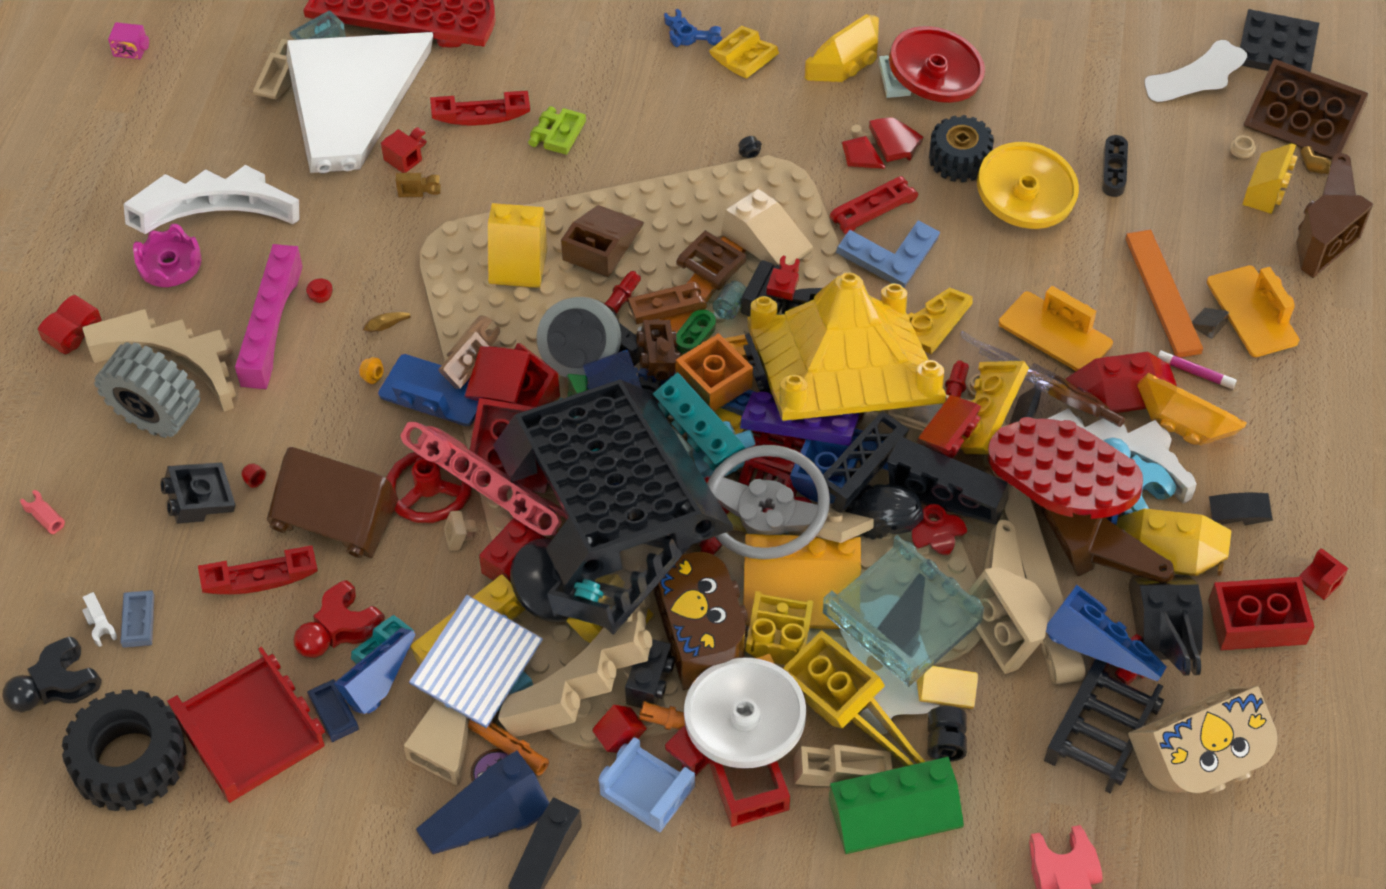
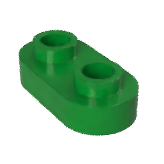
M708 310L693 312L676 334V349L680 353L686 354L702 344V342L707 341L716 329L715 315Z

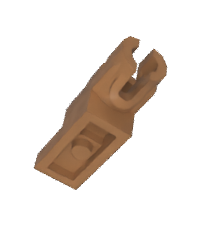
M481 315L477 317L470 325V328L463 333L459 341L447 353L449 358L438 369L455 389H460L471 377L480 346H492L500 334L499 326L495 327L494 330L487 329L493 321L487 316Z

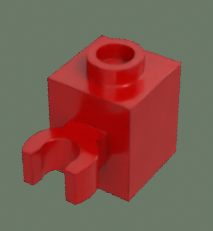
M416 127L408 136L397 129L381 142L383 160L402 173H407L422 161L420 148L427 143L422 138L425 135V131Z

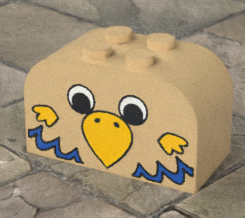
M1259 686L1230 687L1128 733L1147 780L1157 789L1166 792L1203 793L1207 791L1208 794L1219 792L1226 788L1224 783L1234 780V782H1238L1251 777L1250 771L1265 765L1272 758L1277 747L1276 728Z

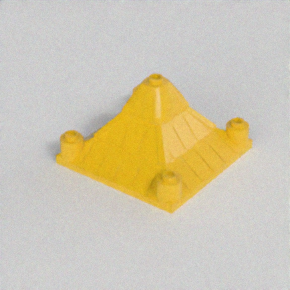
M844 273L823 287L814 297V300L790 309L783 315H777V303L769 297L762 296L752 301L750 317H747V326L782 421L945 403L946 393L943 389L944 368L938 362L928 360L916 336V332L906 313L908 294L905 288L899 284H889L881 290L879 301L868 294L860 276L854 273Z

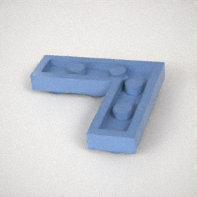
M918 220L894 254L849 230L838 245L836 253L892 284H899L905 288L937 241L940 232Z

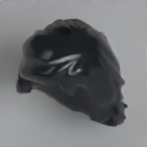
M890 483L876 484L873 487L868 484L844 511L874 519L873 529L860 534L872 540L876 538L882 539L887 534L911 532L923 520V509L916 493Z

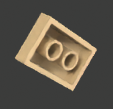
M1000 520L991 531L984 571L960 601V604L1004 674L1018 670L1043 641L1051 607L1036 583L1025 579L1014 525L1007 520Z

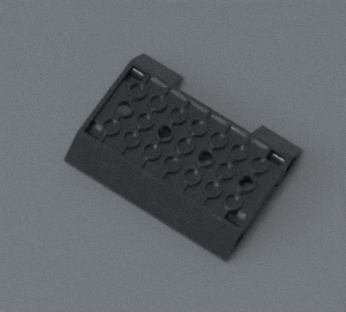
M621 379L515 414L493 445L511 482L537 474L536 458L568 519L546 547L547 553L566 589L574 587L576 582L582 583L583 579L591 581L622 570L619 552L670 534L677 548L681 549L734 530L731 521L651 393ZM634 518H639V519H641V520H638V521H630V520H632V519H634Z

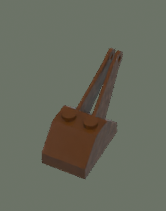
M1337 153L1333 156L1323 194L1317 201L1312 200L1304 210L1305 218L1298 227L1300 232L1296 243L1300 268L1312 278L1317 276L1361 238L1373 207L1372 202L1361 195H1356L1351 159L1347 154Z
M1040 505L1043 515L1077 576L1093 570L1095 564L1159 583H1168L1174 578V567L1170 560L1144 545L1107 520L1106 517L1091 519V514L1078 515L1073 513V517H1068L1052 512Z

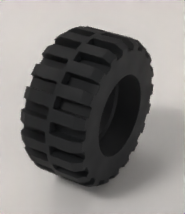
M132 689L122 690L120 694H115L114 691L105 694L106 697L100 700L95 698L88 702L89 707L86 709L81 708L75 714L76 721L71 720L66 728L68 735H65L62 741V748L64 750L62 753L63 762L75 787H77L80 794L86 800H91L93 805L102 808L106 804L108 810L119 811L120 807H125L126 811L135 810L136 805L143 803L144 806L153 803L152 799L156 796L163 797L168 792L167 787L169 784L175 785L180 778L177 771L181 772L186 762L184 756L187 754L184 736L171 708L165 706L164 701L159 697L153 696L151 698L148 692L140 690L137 694H134ZM135 733L151 738L150 744L143 755L130 764L110 767L99 763V758L105 747L120 736Z

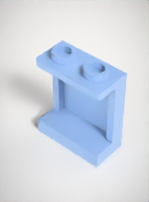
M634 737L629 744L625 743L621 746L612 766H606L601 772L598 779L600 795L656 831L661 832L694 789L695 773L686 767L681 772L677 771L640 747V740Z

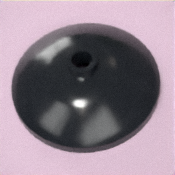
M535 539L524 545L514 556L510 569L513 591L521 605L535 617L548 622L566 621L568 619L566 616L558 615L555 617L553 615L547 594L560 580L546 550L552 539Z

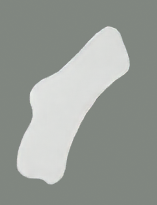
M1226 40L1216 41L1206 54L1190 65L1169 73L1148 76L1145 79L1147 94L1151 100L1162 102L1201 90L1221 89L1227 86L1228 75L1245 62L1247 53Z

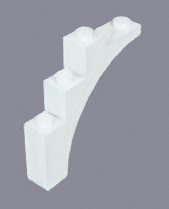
M244 165L226 179L205 169L186 184L165 174L124 203L125 224L144 234L174 219L210 211L238 210L276 217L291 224L299 220V199L265 183V174L247 165Z
M1069 408L1048 418L1074 421L1077 426L1084 428L1101 440L1112 437L1123 440L1131 451V458L1137 454L1142 461L1156 463L1167 471L1176 484V491L1173 495L1183 504L1192 499L1197 483L1193 475L1186 471L1178 462L1176 455L1169 451L1172 439L1168 431L1162 428L1156 420L1128 433L1124 424L1118 427L1105 419L1084 427L1082 420L1075 416Z

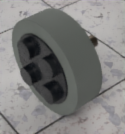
M573 297L557 302L543 315L537 330V346L543 361L558 372L559 375L566 378L568 374L587 375L589 378L603 372L613 363L621 345V331L615 315L606 305L588 297Z

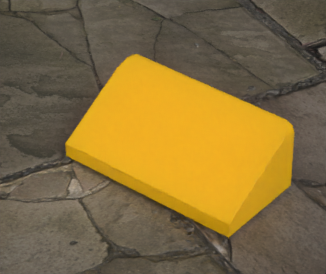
M925 665L916 674L919 701L969 709L974 708L978 674L976 672Z

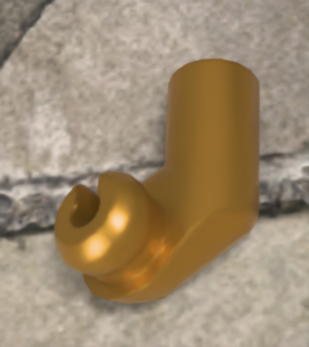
M1311 146L1303 147L1300 150L1305 166L1310 172L1319 174L1329 173L1331 165L1329 159L1315 156Z

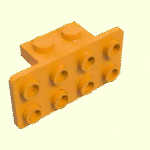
M1248 265L1207 278L1206 283L1252 357H1260L1298 345L1300 339L1289 323L1295 307L1294 300L1287 294L1282 286L1281 279L1275 275L1271 267L1260 269L1258 274L1255 267Z
M1051 286L1046 291L1044 300L1029 291L1024 292L1000 317L998 323L1001 328L1075 371L1096 358H1103L1113 345L1111 338L1093 328L1097 311L1054 286Z

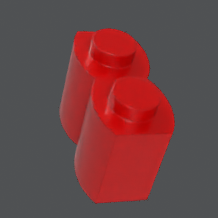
M74 294L68 297L56 312L46 317L37 330L44 342L66 355L80 346L82 339L85 337L82 327L101 322L102 319L97 308Z

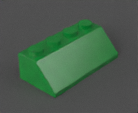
M949 757L830 783L828 800L845 855L964 827L958 783Z

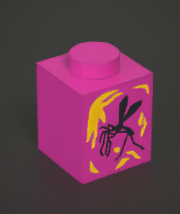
M115 22L108 38L113 56L141 59L144 51L149 47V37L146 36L143 25Z

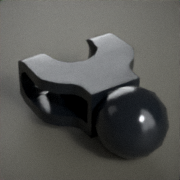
M66 637L49 644L43 649L39 661L27 669L29 676L19 675L7 681L3 688L2 698L6 706L12 711L20 713L32 710L38 705L40 699L44 705L52 701L77 703L97 692L101 686L102 679L92 668H85L75 672L66 670L71 664L79 660L81 656V645L77 639Z

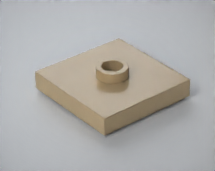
M829 508L826 521L816 537L842 543L873 529L874 519L847 512L839 513ZM800 530L796 532L803 533L805 532V530Z

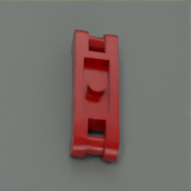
M899 176L833 209L830 213V219L835 224L838 223L840 230L846 235L849 230L854 231L857 227L904 203L910 204L914 202L919 194L913 187L908 186V181L903 176Z

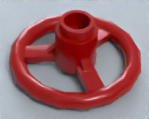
M416 452L409 453L397 461L386 476V479L390 481L395 491L397 479L402 471L415 463L412 468L414 487L401 500H398L394 509L400 517L415 523H435L448 518L450 511H460L463 509L471 496L472 487L464 481H462L460 486L442 480L439 465L426 460ZM441 492L457 497L454 502L444 509L434 512H417L410 509L422 496L432 497Z

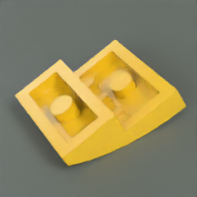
M740 26L712 47L709 53L727 69L747 79L776 57L779 51L777 45L760 40L758 31Z

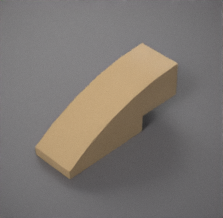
M281 39L276 52L270 53L253 90L254 95L276 100L292 84L286 57L287 39Z
M836 744L830 750L801 746L793 756L794 784L830 786V783L892 770L891 752Z

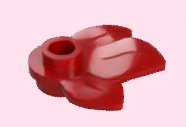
M931 504L923 509V520L912 530V542L918 549L930 544L935 552L941 555H950L955 546V536L966 534L967 527L960 517L949 515L941 506ZM930 518H935L938 521H932Z

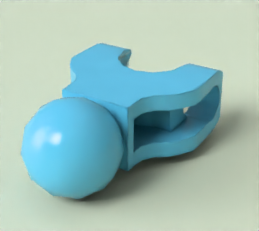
M1113 437L1103 440L1131 458V451L1123 440ZM1137 454L1131 458L1142 472V489L1147 490L1155 498L1161 500L1170 498L1175 493L1176 484L1161 465L1144 462ZM1142 493L1138 502L1130 509L1122 512V515L1144 508L1149 509L1142 497Z

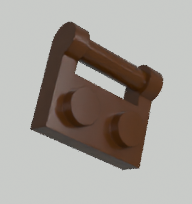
M705 230L678 256L676 265L683 269L691 270L710 282L711 287L720 291L725 286L726 281L746 262V255ZM695 256L720 272L718 274L713 273L694 261L693 258Z

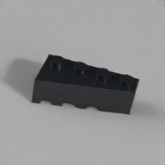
M899 436L887 461L889 483L915 492L921 504L926 506L936 504L945 511L995 525L999 522L1008 501V483L901 436Z

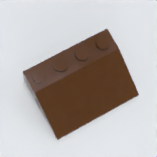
M1274 59L1244 122V126L1287 143L1295 144L1301 148L1311 146L1314 153L1333 159L1335 154L1343 152L1367 103L1368 93Z

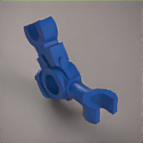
M675 9V17H670L667 13H664L665 24L671 30L669 31L670 42L675 47L696 43V40H707L713 46L722 41L720 36L721 27L713 26L707 31L697 30V27L689 24L685 17L682 18V13L679 9Z

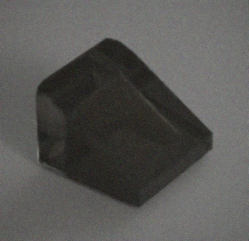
M1204 308L1195 317L1192 324L1196 330L1212 339L1227 323L1230 312Z

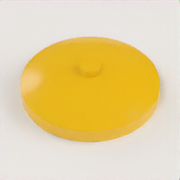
M1012 142L995 148L984 158L977 176V189L985 206L1001 220L1022 228L1041 229L1060 223L1072 212L1079 194L1078 179L1070 164L1055 151L1035 143Z

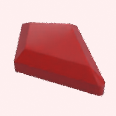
M867 136L842 142L848 166L885 169L884 163Z

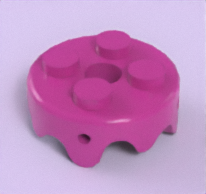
M171 224L169 229L163 232L153 230L149 233L144 244L136 241L133 245L134 260L139 275L145 282L157 287H172L183 284L197 273L201 265V252L194 236L192 238L189 237L178 224ZM167 258L174 259V261L170 263L163 262Z

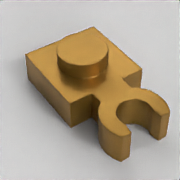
M396 173L395 181L398 198L423 197L424 192L432 195L441 194L440 175L433 174L422 178L421 173Z

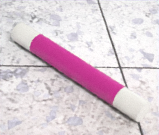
M1162 350L1159 352L1158 358L1173 367L1232 390L1235 387L1237 380Z

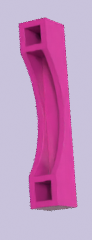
M272 244L235 365L240 387L267 389L273 370L276 337L281 315L289 294L298 285L303 267L298 246Z

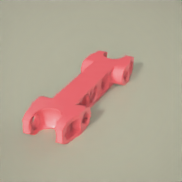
M408 422L400 437L407 447L461 479L509 511L515 519L539 534L555 536L558 533V527L562 523L560 516L568 519L561 507L546 498L540 497L519 482H511L507 474L468 450L463 443L439 428L424 426L417 422ZM415 428L422 431V434L417 439V444H413L410 440V433ZM467 460H468V461H469V468H468V470L465 472V470H464V464H465V463L467 462ZM488 474H490L491 481L490 484L486 486L485 479L488 476ZM510 488H512L513 495L512 498L508 501L507 492Z
M1081 825L1071 827L1072 831L1069 833V841L1072 851L1067 854L1052 852L1047 847L1043 835L1040 833L1031 834L1029 840L1032 863L1031 873L1036 889H1092L1091 885L1102 882V870L1096 850Z

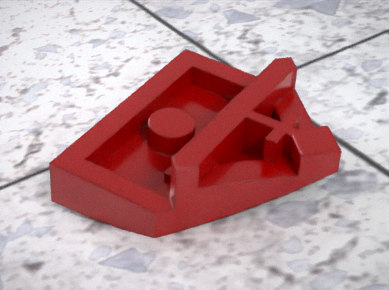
M893 117L869 121V129L886 162L907 158L909 161L912 160L916 148L923 141L922 135Z

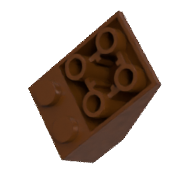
M597 205L575 220L562 237V260L609 278L644 225V222Z

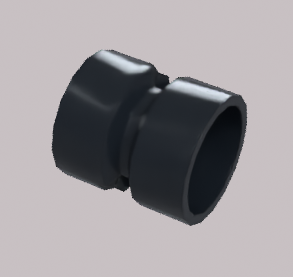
M940 706L928 712L929 735L927 739V754L934 760L949 757L950 762L961 760L966 756L967 737L965 733L967 731V714L964 710L954 706Z

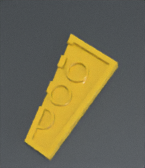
M1025 361L979 362L978 370L980 371V377L975 380L974 389L976 394L975 399L971 400V402L981 406L978 413L981 419L969 438L962 437L965 441L961 445V449L965 454H988L989 442L992 436L1001 428L1029 369Z

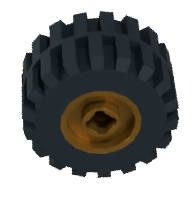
M955 115L951 116L949 120L947 118L941 120V124L937 123L931 133L930 165L934 166L936 173L941 172L942 178L946 179L949 176L951 177L950 181L956 182V179H961V182H967V178H970L971 181L976 180L984 158L993 150L994 137L991 134V129L985 127L986 123L983 121L978 122L975 117L967 118V115H961V117Z

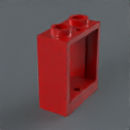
M709 758V765L731 827L790 810V794L777 761L767 764L776 789L735 801L723 765Z

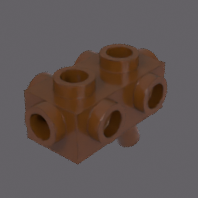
M643 320L642 329L637 331L636 335L637 347L643 348V352L640 353V368L646 369L647 376H654L656 380H666L670 376H674L676 359L680 357L679 352H675L674 347H676L677 337L676 332L671 329L670 320Z

